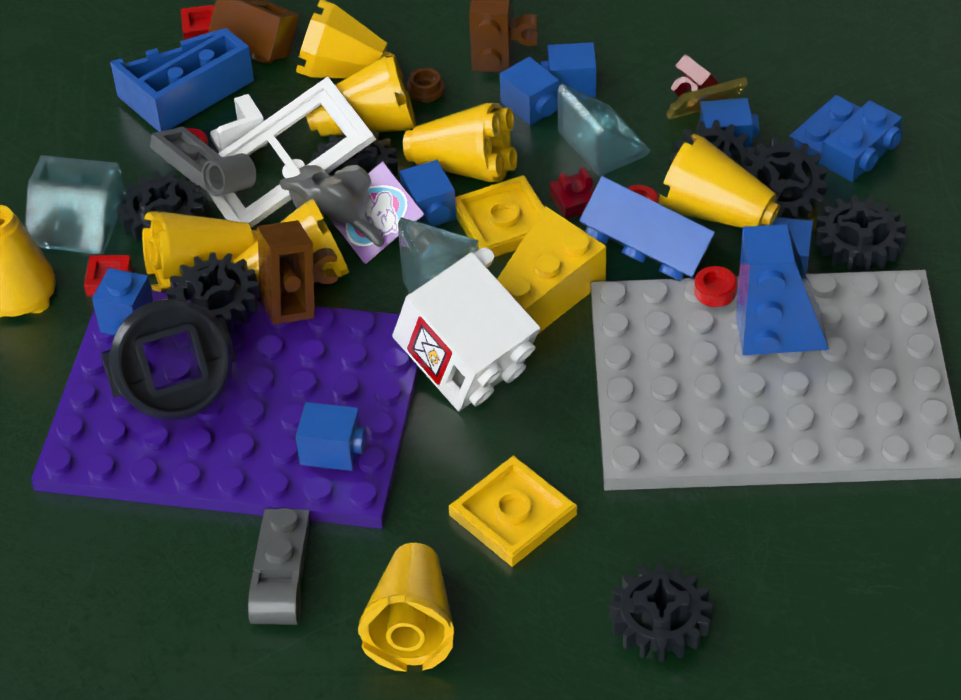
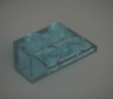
M40 156L28 184L25 228L39 248L95 254L104 253L118 218L117 206L120 205L118 196L125 194L118 163Z

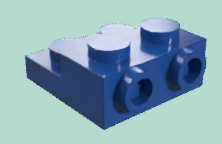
M835 95L790 134L789 137L793 138L795 148L799 149L804 143H807L809 147L806 154L809 156L820 154L821 158L818 164L853 182L864 171L869 172L872 170L878 159L885 152L897 147L903 135V130L901 129L902 117L871 100L860 108Z

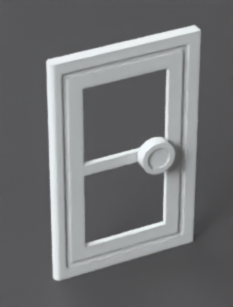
M327 76L218 154L221 157L239 153L249 156L269 142L285 164L282 170L283 176L285 178L297 176L300 174L299 168L305 166V164L300 159L292 160L275 137L320 105L326 109L346 138L308 165L320 166L328 174L371 144L376 138ZM280 184L247 208L243 206L234 192L217 197L208 193L226 220L246 222L251 228L292 199L289 191L283 190Z

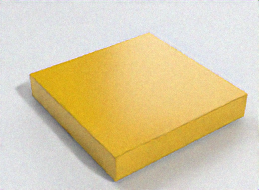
M524 175L455 197L456 218L476 252L481 248H488L493 252L494 257L515 251L544 209L543 204Z
M514 455L449 505V516L511 567L515 566L577 515V505Z

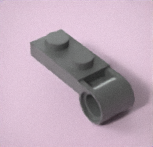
M185 127L152 133L150 148L190 179L192 183L201 186L212 196L217 197L249 189L255 184L256 168L252 159L247 154L239 153L221 157Z
M288 508L264 509L249 589L248 612L250 624H299L301 614L300 585L311 524L309 510Z

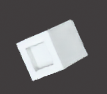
M249 94L234 98L237 114L236 121L219 126L210 132L211 140L219 152L264 121L262 114Z

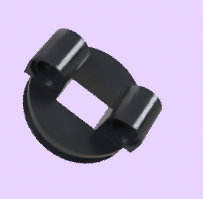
M178 299L153 301L133 311L119 326L113 338L111 349L100 353L112 396L115 398L123 395L137 410L151 417L164 420L189 418L209 408L224 391L231 375L232 362L237 361L225 319L215 318L205 309ZM186 332L199 375L155 388L143 344Z

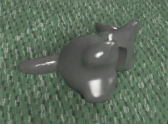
M307 165L299 168V175L280 180L281 188L289 191L293 204L297 209L305 202L314 199L320 212L334 221L350 223L372 243L382 247L384 241L379 230L364 216L369 202L368 188L371 184V178L361 166H346L331 176L320 166Z

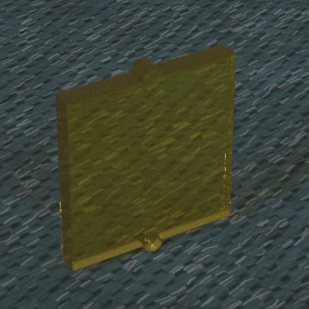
M746 77L682 94L675 103L670 104L671 107L666 112L668 120L700 111V101L734 99L743 92L742 90L748 84Z

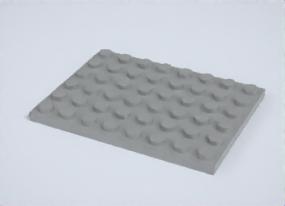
M926 270L806 274L815 300L822 313L829 350L772 353L768 355H742L736 320L739 276L736 277L737 291L735 299L730 304L722 307L706 306L696 299L694 295L695 278H684L681 281L676 279L591 282V308L604 491L961 478V439Z

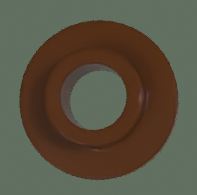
M432 68L415 70L410 75L406 85L409 97L423 103L437 100L445 91L444 80Z

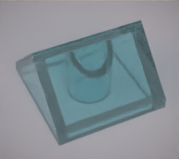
M561 84L558 88V131L599 177L646 157L651 151L610 105L564 84Z
M403 217L398 221L402 278L409 294L469 253H475L479 250L478 240Z

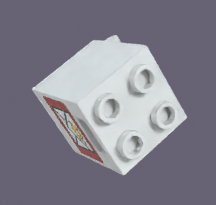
M481 248L475 253H469L406 296L392 335L458 412L471 403L475 407L482 404L494 392L493 387L502 380L506 383L515 380L525 370L526 365L524 361L535 350L533 342L540 330L538 324L487 269L494 259L493 252L488 248Z

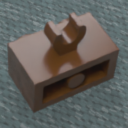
M216 0L208 33L227 28L249 46L253 59L263 63H273L275 59L289 57L300 14L267 0Z
M471 0L469 21L472 71L503 72L510 68L514 40L526 46L537 45L538 31L526 30H537V15L524 14L519 18H514L513 0Z
M299 220L257 226L260 302L271 322L275 325L314 318V280L321 284H332L338 281V276L333 268L321 270L324 264L336 262L337 255L331 248H322L313 253V242Z

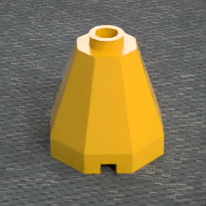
M320 0L317 6L324 10L322 15L314 13L310 20L299 58L306 60L305 67L297 65L296 72L312 78H326L328 76L329 78L346 79L382 57L392 55V53L386 51L387 42L340 7Z

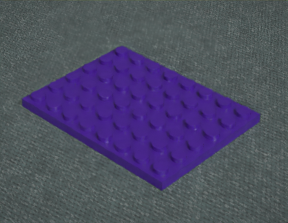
M151 290L153 301L168 299L166 293ZM257 301V312L246 311L249 322L245 324L237 320L233 323L234 331L229 332L237 361L232 362L229 381L220 397L209 408L195 416L179 420H164L151 417L137 410L123 395L115 398L112 396L100 353L111 349L114 335L100 333L94 309L31 478L33 489L40 492L263 516L264 509L288 508L309 510L310 521L383 529L420 371L419 366L392 337L400 314L314 306V318L273 325L261 302ZM186 332L143 344L155 388L199 375ZM305 402L358 408L360 426L367 428V441L364 453H357L352 471L300 465L295 436Z

